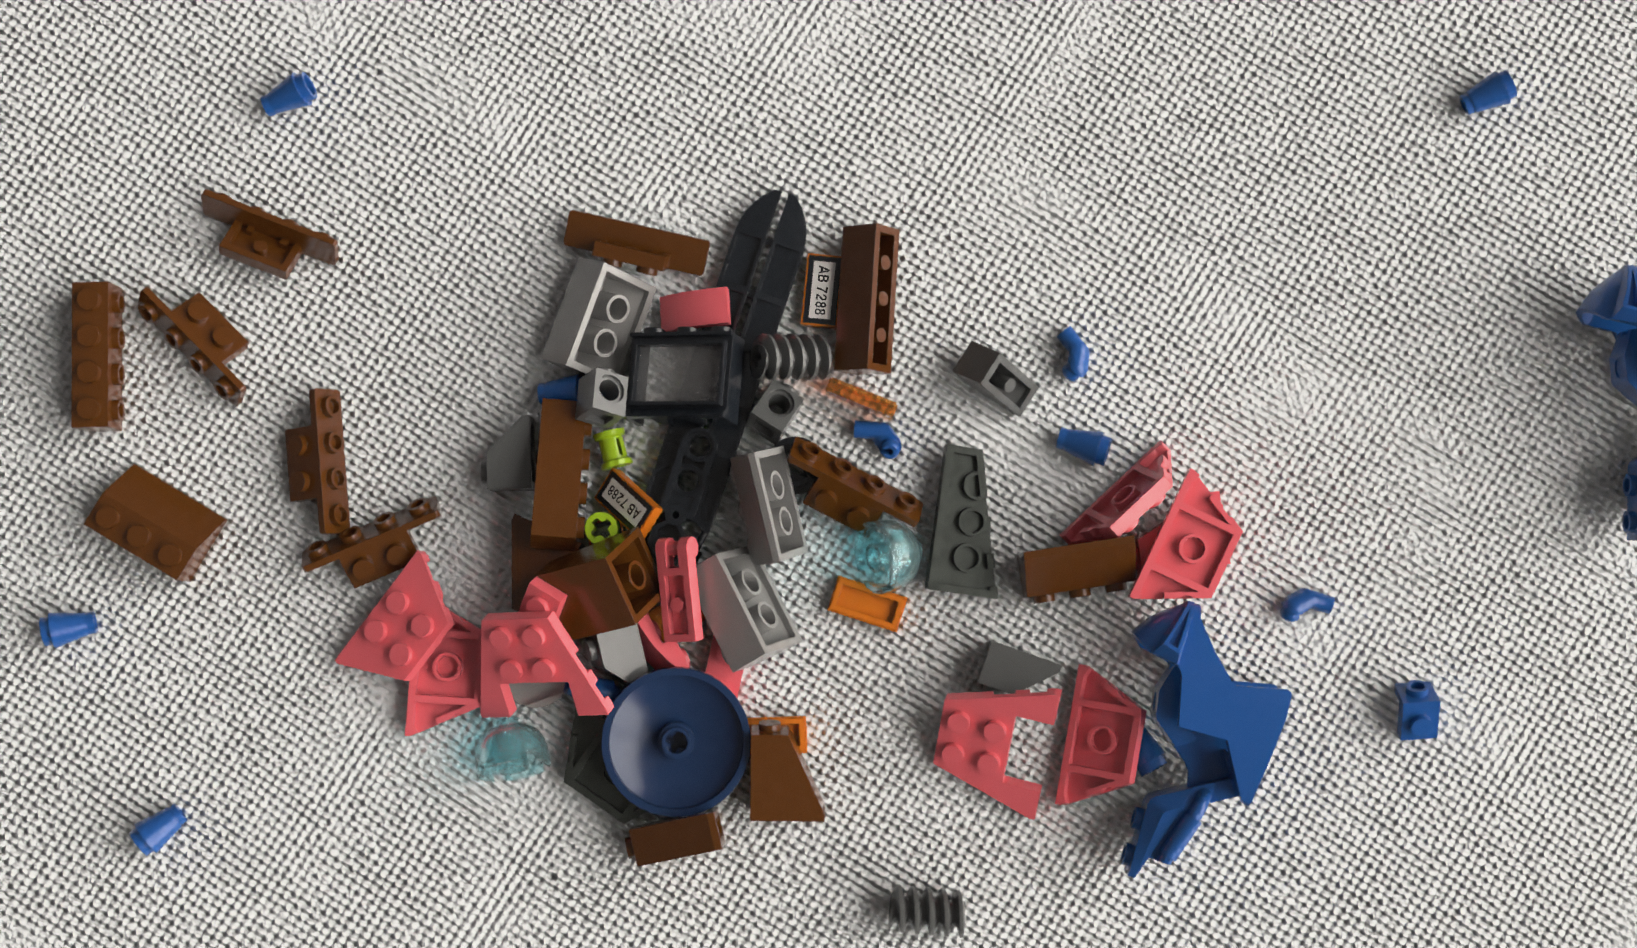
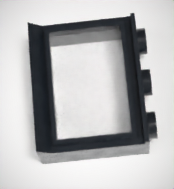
M713 326L711 331H699L693 327H678L677 332H666L661 328L647 327L644 328V332L630 333L632 344L625 420L636 426H643L644 419H652L662 425H673V419H686L696 425H706L707 419H721L730 426L738 425L745 340L735 334L732 328Z

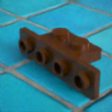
M205 189L201 194L204 215L231 225L219 244V252L223 256L287 280L302 254L331 265H336L339 260L338 241L324 232H315L300 226L291 219L279 218L265 212L260 207L249 206L233 200L224 193H215Z
M571 210L569 212L563 241L566 246L593 251V256L601 257V262H605L613 267L622 268L624 262L637 265L636 271L639 273L657 276L658 270L665 271L666 269L702 276L705 272L710 248L709 240L578 210Z
M149 287L142 289L137 305L142 318L150 324L153 323L163 333L166 342L172 348L179 349L188 358L193 370L198 374H203L213 384L216 393L222 399L229 400L235 407L243 402L246 386L225 365L247 350L249 342L200 292L171 311Z
M315 388L309 390L311 425L285 430L290 502L317 499L319 532L321 534H340L350 527L340 391Z
M796 437L792 442L787 461L817 476L807 491L803 504L865 536L869 534L883 511L912 527H916L920 520L923 503L916 499L914 495L902 492L885 483L880 477L870 475L858 469L846 459L837 458L822 450L813 442L805 441L799 437Z
M436 496L428 499L419 498L412 501L405 509L395 513L385 512L377 516L369 524L361 527H349L341 532L338 537L326 542L325 540L316 541L302 552L301 566L306 573L339 559L354 589L403 569L417 550H419L409 530L440 517L439 501Z

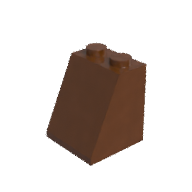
M639 527L629 529L552 560L533 577H539L568 595L559 620L572 640L636 625L660 601L657 566Z

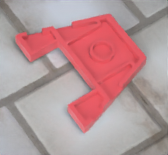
M553 610L488 613L481 620L480 713L482 718L511 717L517 708L509 686L510 683L568 682L578 716L609 715L614 705L609 696L603 697L597 688L596 682L598 679L593 671L585 669L577 657L576 653L579 649Z
M1050 688L1047 692L1030 693V689L1016 690L1014 694H994V691L947 693L943 705L933 764L1023 816L1034 820L1042 785L1005 775L1016 717L1054 725L1062 689Z

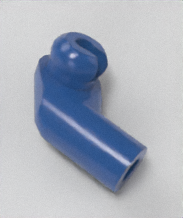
M855 420L854 438L872 439L881 455L886 459H893L899 455L902 448L901 441L889 424L885 422Z
M1301 588L1284 598L1281 603L1280 615L1285 621L1295 622L1299 619V615L1309 609L1330 614L1335 598L1307 588Z

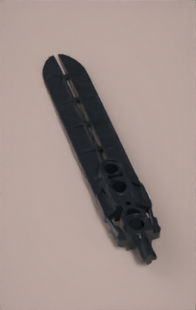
M773 190L756 200L745 211L734 231L716 287L727 286L729 289L731 325H726V327L732 328L734 333H736L747 297L753 298L740 336L745 340L738 425L730 426L721 419H713L709 430L705 429L704 425H696L686 419H673V425H669L645 492L663 509L662 512L665 513L666 519L654 525L649 538L648 535L645 538L656 566L655 545L659 538L670 537L678 541L681 537H688L683 527L688 521L696 523L702 530L697 539L698 554L695 557L697 564L702 555L700 549L711 532L732 466L730 458L736 456L761 379H754L751 375L749 366L751 347L758 335L762 333L770 335L777 333L806 244L804 213L797 197L790 193L773 240L767 237L781 198V190ZM764 246L770 247L757 289H750ZM703 327L701 331H711V327ZM721 346L695 347L677 401L717 400L716 389L719 379ZM698 438H704L710 443L708 453L701 457L694 456L690 451L692 442ZM687 472H692L698 476V485L691 491H683L679 487L680 477ZM678 556L674 557L675 566H679Z

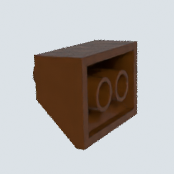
M133 464L102 493L85 520L84 525L175 580L190 582L228 519L140 466Z
M1134 535L1028 551L1017 555L1023 598L1033 597L1034 604L1055 601L1054 594L1069 591L1070 598L1091 595L1090 588L1105 586L1106 593L1128 590L1126 582L1136 580V546Z

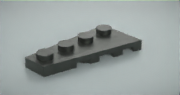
M950 444L944 445L925 589L998 599V591L994 579L993 568H995L994 553L991 550V523L987 511L986 497L988 495L982 449Z

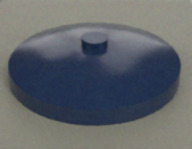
M666 667L653 670L636 678L615 698L613 702L614 708L609 715H606L603 726L602 755L606 770L613 784L631 803L645 811L661 816H690L714 807L724 800L738 785L750 756V728L739 700L720 680L708 673L693 668Z

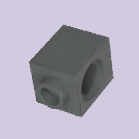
M596 367L580 378L575 419L608 429L625 418L629 377L617 374L608 367Z
M773 380L751 411L746 427L774 445H777L798 414L804 398L799 396L797 390L792 386L784 383L780 384ZM769 406H779L783 409L784 414L772 412Z

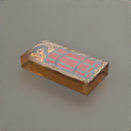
M833 377L829 379L825 389L826 395L889 420L893 419L898 405H896V402Z

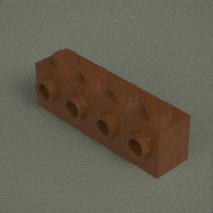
M878 223L843 227L835 371L855 375L891 374L899 229Z
M108 281L72 282L71 428L85 432L122 431V421L125 416V406L122 400V385L125 381V370L122 364V349L125 345L122 313L125 309V298L123 289Z
M543 398L530 548L575 551L576 539H583L585 517L578 516L579 504L586 505L588 483L581 482V470L589 471L590 449L583 448L584 437H591L592 424L575 419L577 401Z

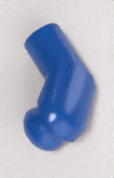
M1069 326L1057 338L1069 352L1068 363L1062 367V373L1067 380L1076 381L1079 377H1084L1088 372L1090 351L1074 329Z

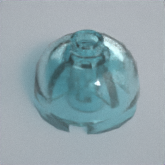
M875 520L865 522L863 524L865 526L864 530L857 531L854 544L858 571L865 570L866 576L869 579L863 581L865 586L875 594L890 593L904 588L915 579L919 571L923 553L920 542L906 525L898 521Z
M515 717L498 720L495 727L487 730L482 735L475 750L477 776L484 781L495 782L494 775H505L506 781L524 779L544 772L543 764L548 767L551 766L550 753L544 736L538 728L528 723L518 722V718Z

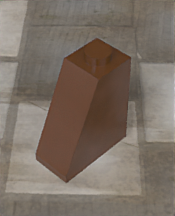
M514 513L511 520L512 609L518 612L528 584L534 579L533 577L550 561L585 547V544L576 541L575 551L530 548L532 521Z
M762 720L759 724H752L750 821L825 822V803L789 725H781V722L778 720Z
M713 807L690 816L671 817L634 826L629 829L630 836L625 837L629 859H636L637 867L721 850L726 843L718 807Z

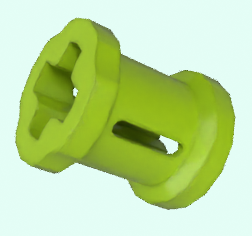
M624 427L606 430L593 435L594 441L599 444L603 463L600 465L602 471L611 470L612 468L617 469L633 463L632 458L627 456L623 435L625 434Z
M605 512L592 514L586 520L584 526L585 534L592 543L607 539L602 535L596 537L594 534L598 530L595 524L599 520L603 523H608L609 521L611 523L608 528L610 535L607 538L619 534L620 530L618 520Z

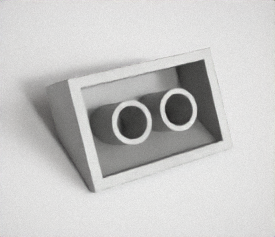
M578 257L541 359L573 373H580L582 376L596 367H608L613 369L615 373L625 376L631 354L632 337L630 333L641 332L657 288L605 262Z
M784 446L730 458L732 465L730 476L733 484L737 487L740 499L738 505L739 514L746 524L748 533L747 548L749 554L754 558L755 565L778 563L809 552Z
M747 546L717 553L696 566L700 607L705 616L706 625L713 632L721 648L722 657L730 666L732 672L751 667L802 642L765 565H755L754 558L749 554Z

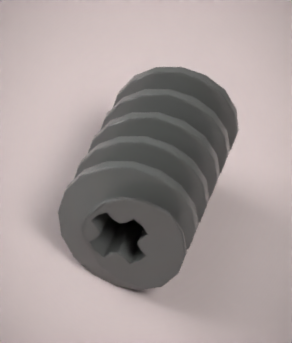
M762 333L754 340L749 357L751 375L756 380L762 379L764 374L769 380H774L777 375L782 380H787L790 375L795 380H800L803 375L808 380H813L816 375L823 380L829 374L832 364L831 347L827 339L820 334H813L811 336L800 334L797 336L795 334L783 335L776 333L770 335Z
M896 885L890 897L888 932H890L894 922L898 923L900 933H905L908 924L912 923L915 934H919L923 924H927L930 935L934 936L938 925H941L945 937H949L952 928L957 927L959 937L963 938L966 905L961 891L954 890L949 900L944 888H941L936 898H934L930 887H926L921 897H919L917 888L911 886L907 895L904 896L901 885Z

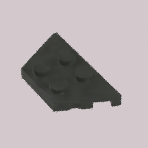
M575 706L564 782L625 824L646 811L626 799L608 775L602 755V732L605 718L601 715L578 716Z

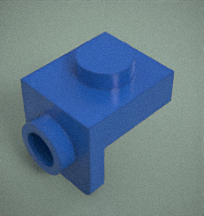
M1420 680L1396 683L1394 685V692L1399 700L1397 734L1400 740L1437 738L1440 699L1432 684L1428 681Z

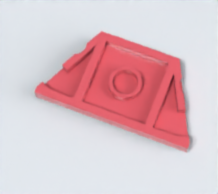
M1163 441L1157 442L1060 534L1067 545L1119 538L1122 534L1132 531L1137 526L1139 518L1148 509L1155 508L1165 499V493L1173 487L1171 451Z
M1191 468L1187 470L1130 590L1129 598H1212L1243 530L1226 513L1218 498L1211 494L1200 480L1196 470Z
M417 550L337 656L335 661L338 664L403 681H411L455 624L449 608L443 602V592L438 581H434L427 564L430 558L426 552Z
M451 610L450 613L455 624L415 677L409 681L405 736L415 735L480 708L481 628Z
M1083 664L1078 665L1055 801V804L1068 805L1135 784L1147 710L1090 666Z

